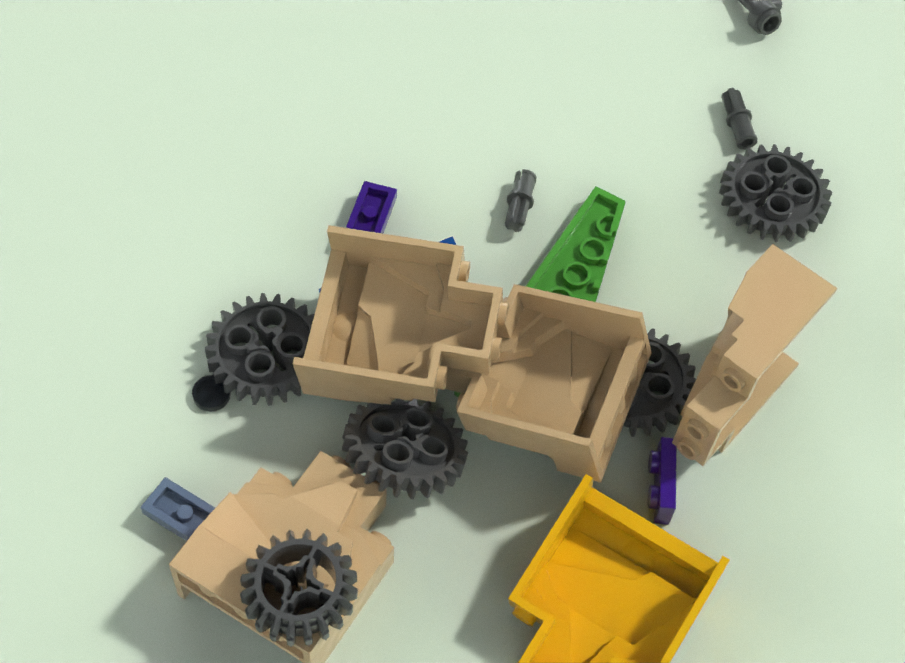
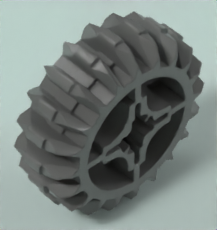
M289 529L286 533V541L281 542L279 538L272 535L270 538L271 549L258 545V548H256L258 559L248 558L246 569L249 573L242 574L240 579L241 586L246 589L240 593L241 602L248 605L245 609L246 617L249 620L257 619L255 627L259 633L270 628V640L276 642L283 634H286L287 645L290 647L296 643V636H303L304 643L310 646L313 643L312 634L318 632L322 639L327 640L329 638L328 625L341 630L343 627L341 615L351 616L353 613V605L350 601L357 599L358 589L353 586L357 582V572L350 570L352 559L349 555L340 556L342 546L339 542L327 547L328 537L324 533L316 541H313L311 531L308 529L304 531L302 538L295 539L294 532ZM300 561L294 566H284L291 562ZM318 565L324 568L333 578L335 583L333 592L325 589L324 583L316 579ZM306 580L307 589L303 590L301 587V591H294L292 594V586L296 585L298 588V583H304ZM266 583L273 585L275 591L282 594L280 610L274 608L265 598L264 589ZM305 608L317 609L311 613L297 615Z

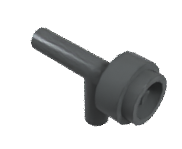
M738 0L750 12L747 19L748 24L758 34L769 35L779 28L782 22L781 0Z

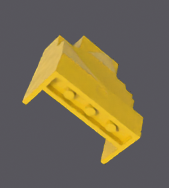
M585 474L508 598L510 606L514 607L512 615L533 627L535 622L541 624L518 663H670L730 559L722 556L719 563L594 489L592 487L593 478Z

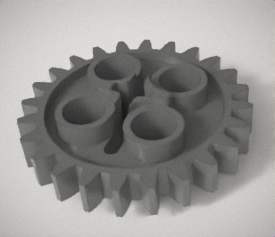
M762 144L759 145L756 153L751 148H747L744 156L737 153L734 162H728L720 181L719 194L723 195L721 205L729 206L727 216H738L736 226H741L745 223L749 225L748 234L759 230L760 239L762 240L766 237L767 233L772 234L775 242H778L781 235H785L786 239L792 242L795 233L802 239L805 238L808 230L814 233L818 225L824 222L832 203L829 201L832 191L827 189L830 181L829 179H820L824 170H813L814 160L802 161V152L795 156L790 155V147H786L783 153L778 151L776 144H773L771 151H767Z
M261 293L260 301L254 303L250 296H246V306L243 307L234 301L232 303L234 311L232 314L222 310L220 312L222 322L212 321L213 333H207L206 335L208 344L205 347L206 358L208 359L207 364L209 372H214L215 383L224 382L223 386L226 394L236 389L238 401L244 399L247 394L251 395L252 405H256L260 397H265L268 406L273 403L274 396L277 395L285 403L287 402V392L292 391L297 396H301V386L293 367L294 357H304L315 314L308 315L307 305L304 304L295 309V298H290L283 304L281 303L280 294H276L273 301H267L265 293ZM269 325H278V326L275 327V328H267V327H266V326H269ZM249 326L254 327V329L258 332V335L256 334V332L254 333V331ZM237 343H247L244 346H234ZM291 350L299 351L292 355L286 354V352ZM275 362L277 363V365L279 364V366L285 371H280L278 367L275 365ZM257 369H267L264 373L254 372Z
M654 328L647 334L652 352L649 361L654 362V364L647 363L622 429L629 427L631 437L635 436L637 428H642L648 437L651 434L652 426H656L662 433L665 432L667 421L676 426L679 414H681L696 381V378H694L696 368L693 365H688L690 354H679L681 347L679 342L669 346L668 334H665L660 339L655 338ZM653 391H659V392L663 393L664 395H656V394H654V393H652V392H653Z
M396 399L394 402H391V405L367 403V407L358 405L356 414L350 413L348 423L345 425L342 437L344 439L342 451L347 452L346 463H355L354 474L366 473L365 484H370L374 481L379 482V492L390 487L393 488L394 497H398L401 490L407 491L410 499H414L416 491H420L426 498H429L432 488L442 494L446 485L453 487L456 478L461 477L468 456V452L465 451L468 441L461 439L463 434L462 428H453L455 418H442L444 409L430 410V401L421 406L417 405V399L409 402Z

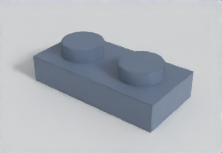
M164 477L141 506L142 513L185 541L190 538L197 527L215 509L209 503Z

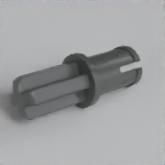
M729 88L721 96L728 115L726 123L729 127H732L737 147L739 149L751 148L758 142L751 124V111L746 109L741 92L734 88Z
M522 169V176L520 170L515 173L513 189L507 195L509 208L505 226L507 229H513L515 232L522 230L528 210L534 204L532 193L537 177L530 170Z

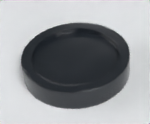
M208 375L200 378L194 384L192 396L197 407L204 411L212 412L220 410L227 405L231 392L226 394L223 386L224 382L216 384L214 375Z

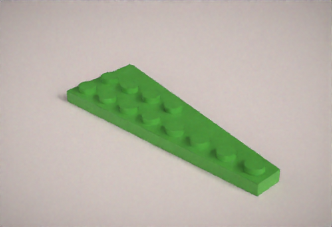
M595 186L525 287L596 302L626 201ZM454 391V395L459 398L461 393Z

